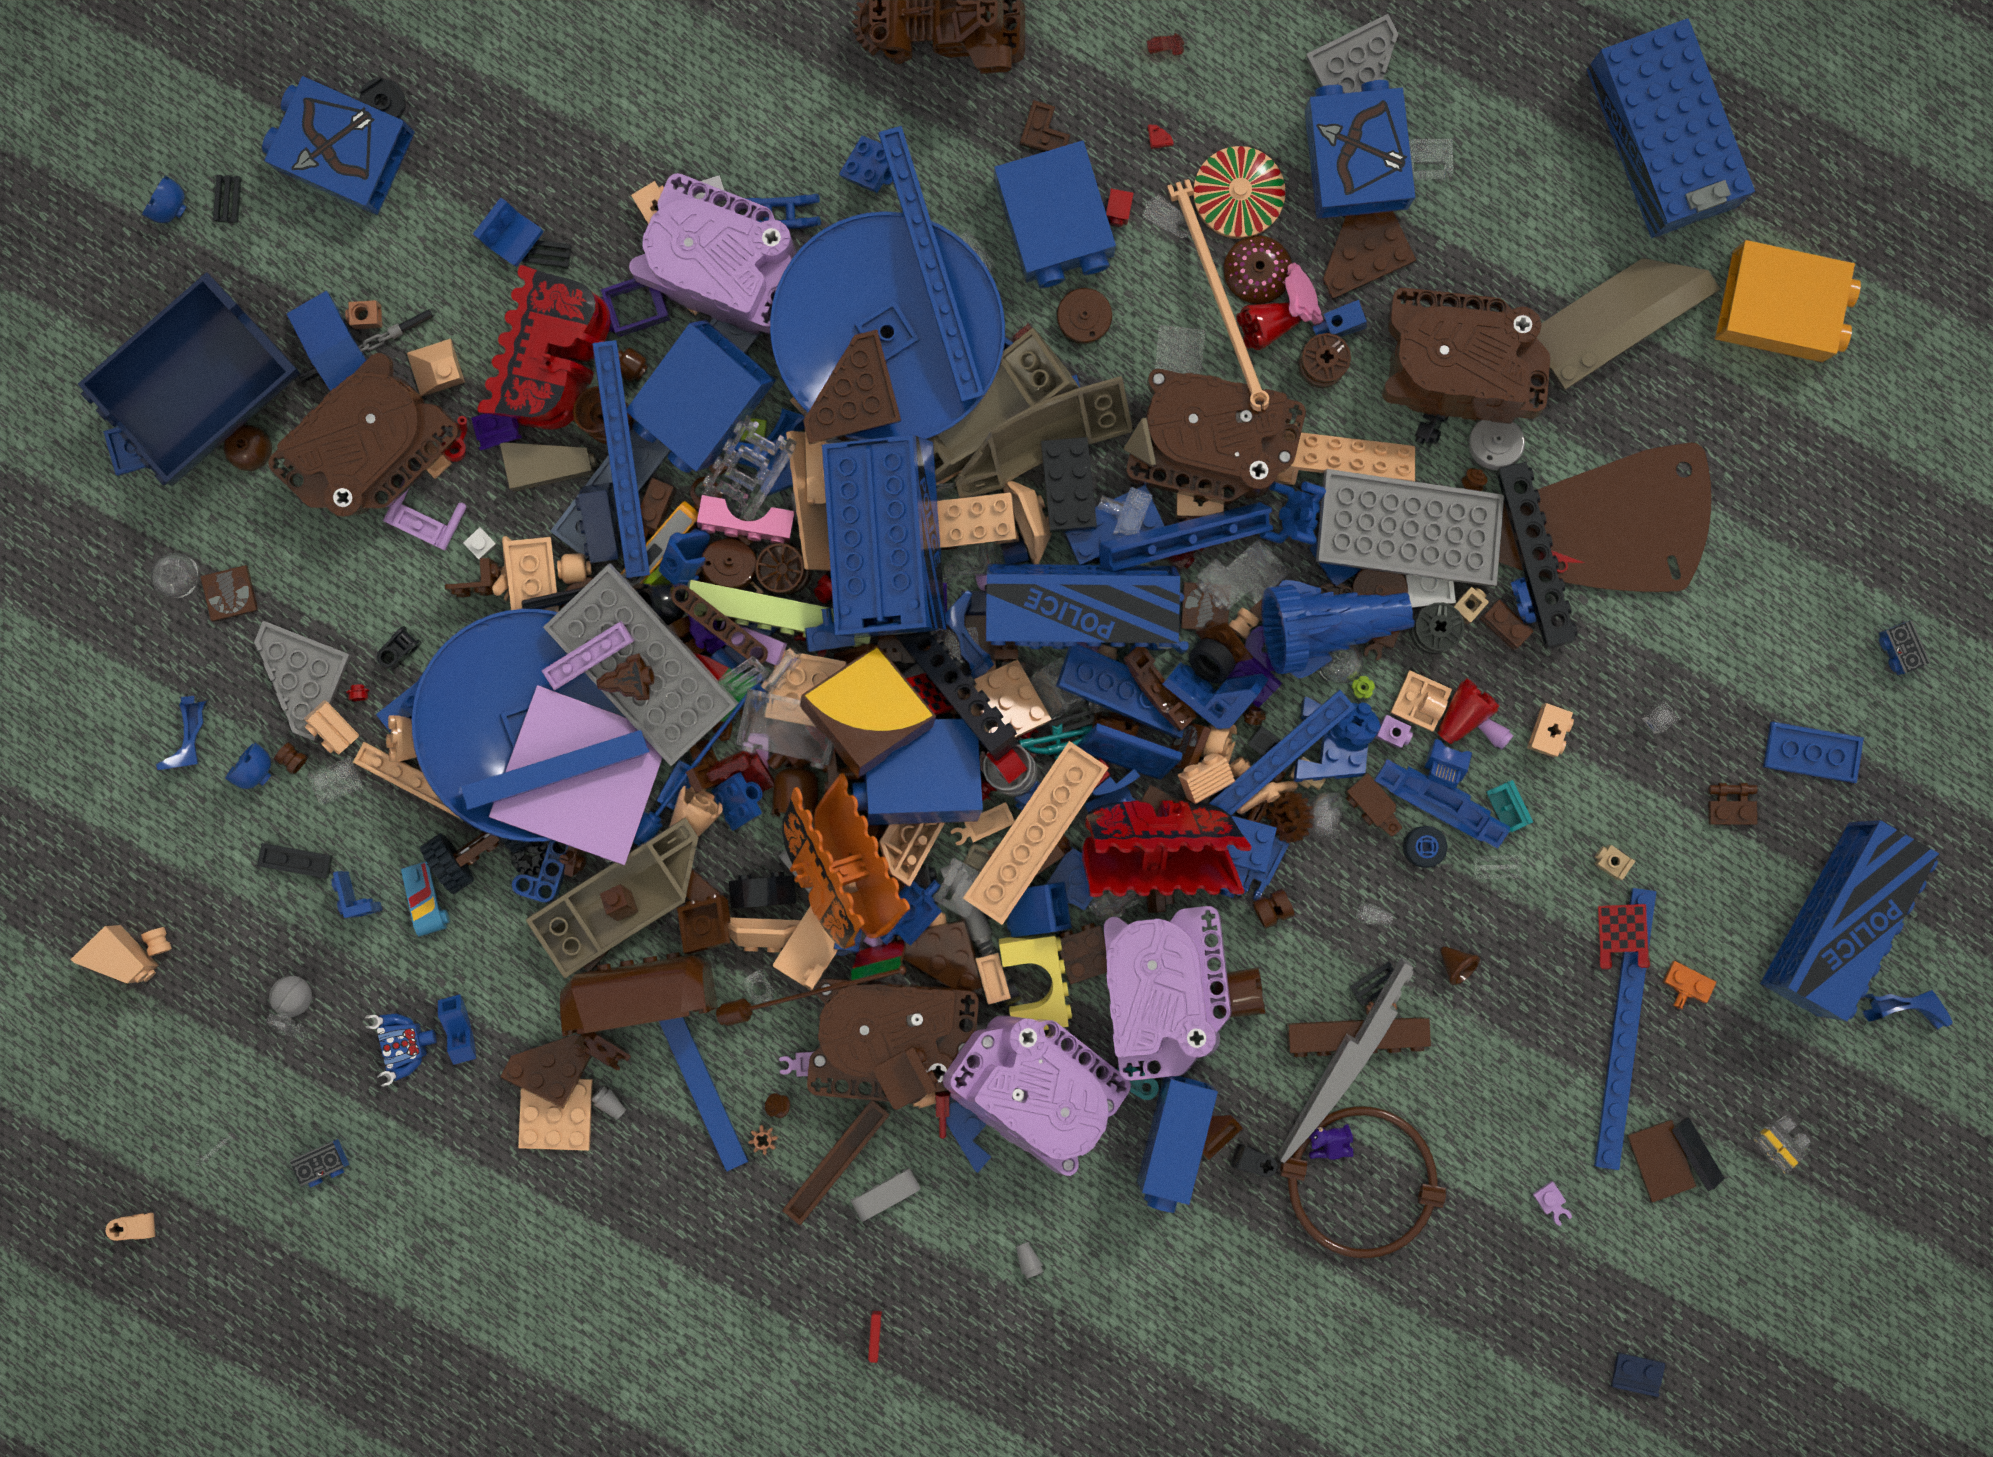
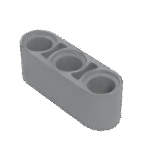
M907 1168L903 1170V1173L892 1176L883 1181L881 1185L878 1184L863 1192L861 1196H856L850 1202L861 1222L911 1196L921 1188L911 1169Z

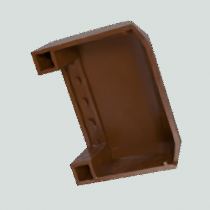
M680 952L666 954V959L657 960V956L643 958V963L634 964V960L621 961L619 967L611 968V963L597 965V970L575 974L560 992L562 1036L573 1035L576 1032L577 1034L687 1017L690 1016L689 1011H699V1014L718 1007L711 961L699 954L680 956Z

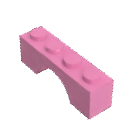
M702 495L697 527L701 528V531L708 533L720 531L729 537L743 535L748 536L747 539L752 541L766 539L771 540L772 544L790 543L794 511L771 507L768 513L761 519L743 521L731 514L725 499Z

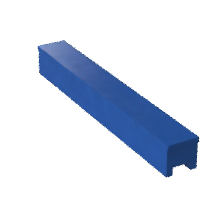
M1258 502L1099 543L1100 566L1116 571L1273 530V525L1269 524V513L1272 512V508Z
M639 730L461 786L458 790L464 805V811L468 812L647 755L650 751L646 746L642 731Z

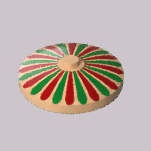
M1243 146L1225 148L1210 156L1199 169L1193 188L1194 204L1202 221L1214 232L1236 239L1256 236L1267 230L1281 213L1285 201L1284 179L1275 162L1263 152Z

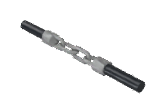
M428 309L401 324L397 323L387 328L388 331L381 335L376 334L364 340L363 344L358 347L361 352L371 351L381 346L389 338L394 340L403 335L404 332L434 316L431 310ZM378 338L379 343L369 347L368 342ZM314 367L299 375V379L302 383H305L320 374Z

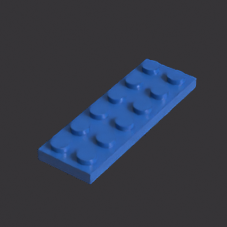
M1079 644L1077 646H1069L1056 687L1176 739L1182 738L1185 728L1179 731L1153 706L1134 680L1127 665Z

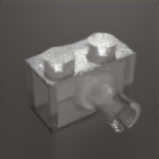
M1131 487L1126 500L1122 503L1102 495L1097 509L1116 515L1118 521L1113 534L1125 537L1139 533L1153 495Z

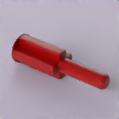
M940 1091L935 1093L936 1117H939V1137L944 1139L946 1138V1117L950 1116V1094L947 1091Z

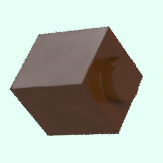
M619 884L600 893L606 915L614 920L620 921L638 912L632 891Z

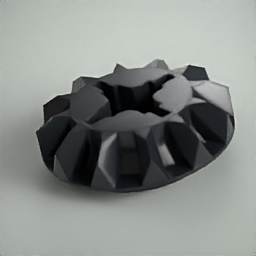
M530 842L516 853H510L511 864L521 874L540 873L547 849L542 842ZM526 848L530 853H538V855L532 858V866L528 861H520L526 855Z

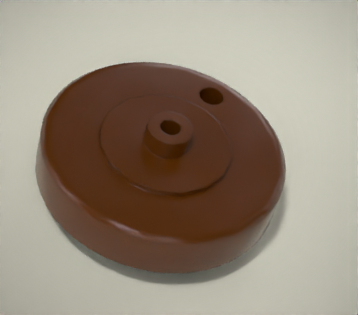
M1091 288L1072 290L1063 297L1058 306V327L1062 334L1074 343L1091 344L1097 342L1106 335L1111 326V305L1107 298L1097 290Z
M731 538L720 539L707 546L702 554V557H705L706 560L704 565L701 566V573L709 584L742 590L753 581L756 575V556L753 550L742 541Z
M1361 569L1356 574L1351 587L1352 593L1356 592L1358 595L1383 596L1408 593L1407 581L1403 574Z

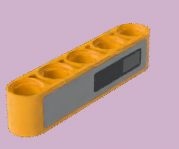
M686 501L676 508L646 543L650 574L660 567L670 536L677 532L681 534L690 533L696 527L695 523L697 522L699 512ZM625 569L620 573L632 587L636 584H644L643 581L649 576L626 578Z

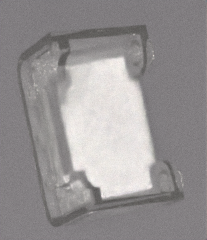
M748 689L736 745L742 746V751L755 753L756 749L811 761L810 766L824 769L825 765H830L835 749L832 742L817 729L801 709V700Z

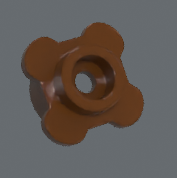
M1250 706L1243 713L1244 722L1252 725H1261L1262 721L1266 719V712L1262 711L1259 707Z

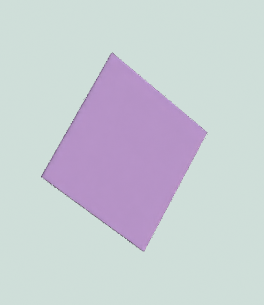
M537 685L505 772L638 730L625 717ZM644 738L646 746L650 751L647 755L495 802L489 817L625 865L663 757Z

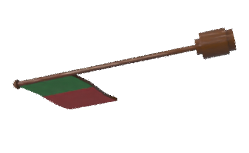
M902 939L888 943V945L883 944L860 950L859 954L855 953L856 959L851 970V981L753 1006L744 998L726 1002L717 1008V1020L721 1025L731 1026L749 1021L753 1010L899 973L904 975L906 968L902 966V960L906 944Z

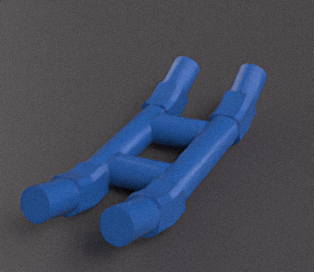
M818 194L779 198H744L769 208L771 212L772 207L786 206V220L778 221L785 224L788 229H806L821 225L819 216L795 219V206L819 203L820 197ZM763 217V221L760 220L759 222L768 221L769 218Z

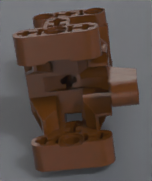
M865 0L864 3H856L860 11H853V14L858 18L852 21V24L857 27L853 30V33L858 36L856 40L862 44V48L865 51L869 50L872 56L879 50H882L894 64H902L912 58L913 42L932 40L933 51L936 54L949 58L970 56L981 74L1009 72L1012 70V63L1020 62L1025 55V4L1022 0ZM1017 23L1015 29L1011 31L1008 30L1011 24ZM893 50L898 51L896 54L892 55Z

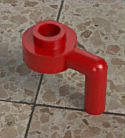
M460 416L457 419L461 429L459 439L443 454L447 460L452 462L462 460L466 454V445L463 440L468 429L467 419L464 416ZM453 448L459 450L457 454H452L450 451Z

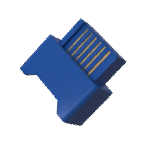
M1435 739L1429 749L1425 768L1429 769L1427 780L1455 790L1459 781H1462L1468 771L1472 753L1451 749L1444 746L1440 740Z

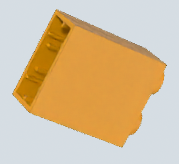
M1745 240L1732 251L1715 340L1822 363L1836 355L1838 351L1844 352L1849 345L1852 333L1851 325L1843 323L1846 307H1854L1861 288L1860 280L1852 279L1855 263Z

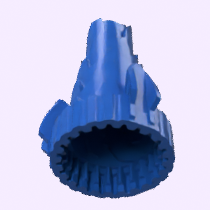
M1283 580L1279 586L1266 588L1262 598V628L1270 663L1276 673H1291L1296 678L1308 676L1330 663L1332 657L1329 652L1347 650L1349 645L1367 643L1372 638L1390 636L1392 631L1413 628L1415 624L1410 596L1407 592L1383 596L1358 595L1356 592L1334 595L1333 592L1321 593V588L1309 584Z

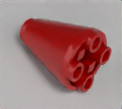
M1290 302L1247 305L1241 309L1240 313H1237L1236 320L1238 325L1242 327L1245 335L1243 341L1248 349L1253 348L1258 351L1264 349L1302 321L1300 316L1293 317L1289 311Z
M1468 678L1465 681H1461L1439 726L1440 730L1437 732L1439 736L1451 745L1454 741H1459L1495 715L1500 706L1485 691L1481 694L1482 692L1477 688L1478 686Z

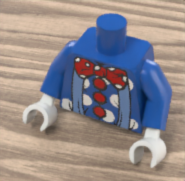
M396 1013L380 1015L379 1017L376 1015H367L365 1017L374 1019V1024L366 1026L367 1029L377 1028L386 1071L380 1073L377 1078L384 1075L388 1079L387 1083L381 1085L382 1087L390 1085L393 1080L397 1081L411 1075L422 1063V1057L427 1055L425 1046L437 1043L434 1030L421 1032L420 1024L414 1023L411 1018Z

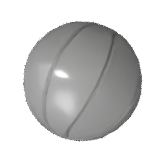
M286 976L279 979L273 984L269 993V1002L273 1010L284 1017H295L302 1014L308 1009L312 1000V992L308 983L297 976Z

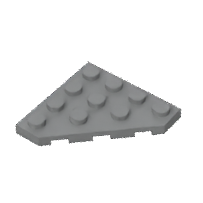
M1386 14L1307 53L1305 57L1321 87L1341 85L1343 86V94L1361 92L1362 84L1374 80H1383L1398 32L1389 14Z
M263 621L254 643L261 654L270 681H272L281 707L289 720L290 728L295 734L317 741L319 735L317 734L314 737L304 727L308 724L304 718L322 701L325 700L330 705L332 704L351 655Z

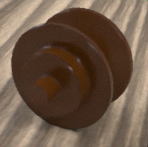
M1470 468L1461 482L1468 490L1482 491L1483 485L1488 482V479L1481 469Z
M777 1093L769 1095L765 1102L767 1115L783 1118L789 1112L790 1101L787 1096Z

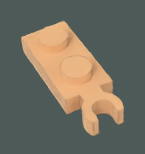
M1005 802L981 813L978 821L964 822L966 828L952 829L951 834L960 832L962 839L957 841L956 845H962L968 837H971L973 842L1013 825L1015 821Z

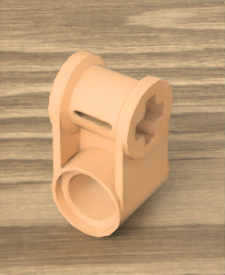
M154 1213L136 1214L111 1220L106 1226V1235L109 1239L115 1241L155 1237ZM116 1226L123 1227V1231H116Z

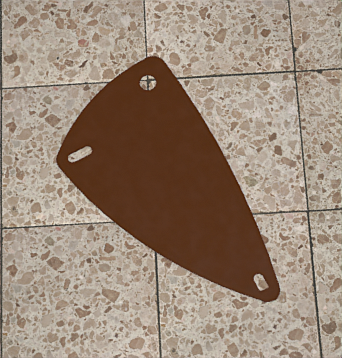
M1683 443L1643 450L1537 489L1540 495L1539 509L1546 516L1547 524L1544 525L1546 534L1550 533L1553 547H1550L1551 550L1585 562H1567V570L1562 573L1557 572L1558 577L1562 578L1564 582L1595 588L1639 592L1682 591L1690 584L1704 551L1711 516L1709 467L1706 453L1699 444ZM1680 462L1689 463L1692 467L1691 475L1685 478L1680 477L1676 472V466ZM1503 503L1499 562L1523 571L1506 507ZM1520 507V512L1523 515H1531L1529 507ZM1534 528L1526 529V534L1530 538L1537 537V531ZM1533 550L1532 552L1536 560L1539 558L1540 550ZM1671 555L1676 557L1681 577L1678 580L1672 578L1667 558ZM1558 562L1559 570H1563L1565 568V564L1563 562ZM1540 572L1538 575L1550 579L1549 575L1545 572Z

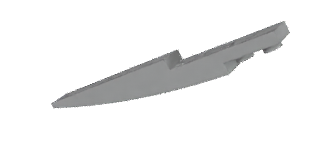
M1400 958L1355 1038L1348 1034L1343 1038L1278 1152L1281 1162L1285 1163L1319 1126L1350 1087L1381 1042L1398 1014L1392 1004L1399 1000L1402 986L1404 983H1408L1413 975V966L1408 960Z

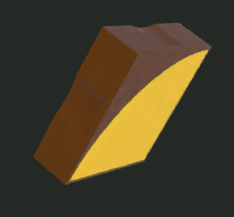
M878 645L801 695V709L817 729L832 742L838 755L857 778L883 762L896 749L908 745L930 730L936 718L934 712Z

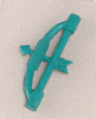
M1062 723L1058 727L1052 725L1053 735L1036 739L1019 740L1018 743L1031 753L1057 754L1054 757L1057 760L1068 742L1060 743V739L1083 735L1072 742L1078 746V743L1091 731L1092 725L1065 733L1062 731ZM1056 740V745L1047 746L1046 748L1034 747L1036 744Z

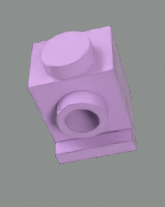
M1385 715L1380 722L1381 728L1375 738L1397 748H1402L1403 744L1407 746L1412 738L1413 733L1409 732L1412 726ZM1394 728H1398L1400 730V735L1398 737L1392 734V730Z

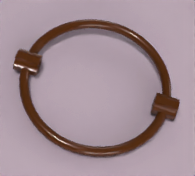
M1367 1106L1348 1107L1328 1114L1318 1127L1325 1128L1337 1120L1352 1116L1377 1117L1391 1122L1402 1129L1420 1150L1427 1168L1428 1184L1421 1183L1418 1203L1425 1205L1412 1228L1394 1242L1370 1249L1343 1246L1323 1235L1307 1217L1298 1194L1297 1180L1304 1181L1307 1171V1161L1301 1160L1311 1141L1309 1137L1295 1151L1292 1158H1289L1285 1163H1281L1280 1176L1288 1178L1289 1197L1293 1210L1303 1228L1314 1240L1340 1255L1353 1258L1381 1257L1406 1246L1421 1232L1428 1222L1434 1206L1443 1208L1446 1188L1438 1187L1436 1166L1430 1149L1418 1131L1408 1122L1383 1109Z

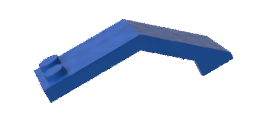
M327 290L287 313L309 359L330 391L346 380L347 377L351 376L367 360L354 341L337 305Z

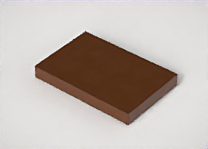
M1671 1119L1626 1135L1652 1203L1696 1187L1684 1151L1672 1131L1674 1124Z

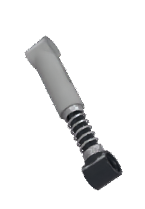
M962 860L941 868V873L960 916L966 920L971 942L974 941L976 947H979V953L982 954V957L995 954L997 948L993 946L994 942L991 941V933L993 932L986 916H984L985 913L963 899L972 884ZM1004 971L1011 998L997 1002L1000 1009L1021 1000L1013 978H1009L1007 971Z

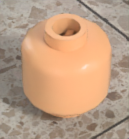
M582 553L564 554L561 560L557 561L558 577L563 579L565 584L584 582L587 575H592L591 563L586 561L585 555Z

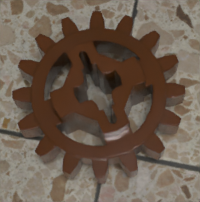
M1294 791L1280 793V797L1273 801L1274 806H1268V809L1272 812L1271 815L1267 816L1268 819L1272 820L1269 826L1277 828L1275 836L1280 835V841H1287V843L1302 841L1303 836L1309 835L1307 828H1313L1310 819H1314V815H1310L1309 812L1313 807H1307L1308 798L1302 799L1301 793H1294Z

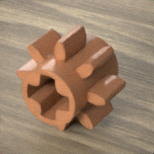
M760 1125L759 1132L751 1131L755 1137L749 1140L748 1143H754L756 1147L754 1152L760 1149L766 1155L768 1147L773 1150L776 1148L772 1142L777 1140L778 1136H772L773 1127L769 1130H764V1126ZM764 1134L767 1135V1142L769 1144L764 1143L763 1145H760V1138L758 1137V1135L761 1137L764 1136Z

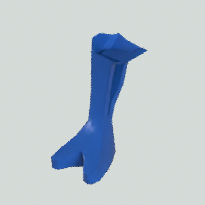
M782 408L780 418L774 430L762 443L748 444L729 441L727 448L735 453L733 458L735 462L764 469L773 452L787 444L786 432H799L805 428L803 423L805 417L802 414Z
M967 590L945 613L946 625L958 638L961 656L968 663L971 676L974 679L984 675L994 663L991 660L990 654H987L974 642L964 626L965 615L973 593Z
M194 696L181 697L179 706L184 724L183 744L175 754L156 764L157 770L199 764L195 742L204 723L203 710L208 700L194 703Z
M1933 990L1913 998H1903L1893 994L1877 997L1873 994H1866L1864 996L1874 999L1870 1003L1872 1009L1862 1011L1868 1022L1881 1019L1897 1011L1916 1009L1936 1029L1943 1027V1025L1948 1027L1953 1024L1950 1015Z

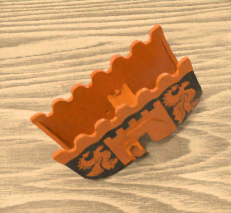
M841 773L815 808L814 818H812V814L808 809L804 810L802 807L803 798L798 787L793 789L783 818L782 834L788 857L792 863L790 871H796L798 874L794 879L795 882H799L801 888L813 887L809 892V902L814 915L817 916L830 938L841 948L847 949L855 946L854 939L860 928L870 939L889 933L902 916L910 910V905L905 898L900 899L898 895V881L894 877H889L888 861L884 856L880 857L878 855V841L874 836L870 837L868 835V821L864 815L859 816L857 812V798L854 795L849 796L847 792V778L844 773ZM853 882L856 883L858 891L844 893L842 886Z

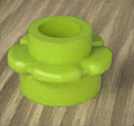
M1360 676L1352 683L1353 694L1357 698L1364 697L1367 699L1371 697L1372 691L1375 689L1374 682L1369 680L1367 676Z

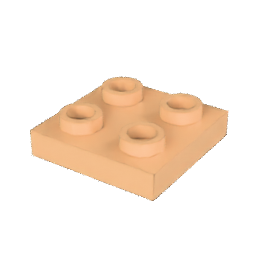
M1409 670L1390 714L1434 732L1438 720L1446 709L1447 700L1452 689Z

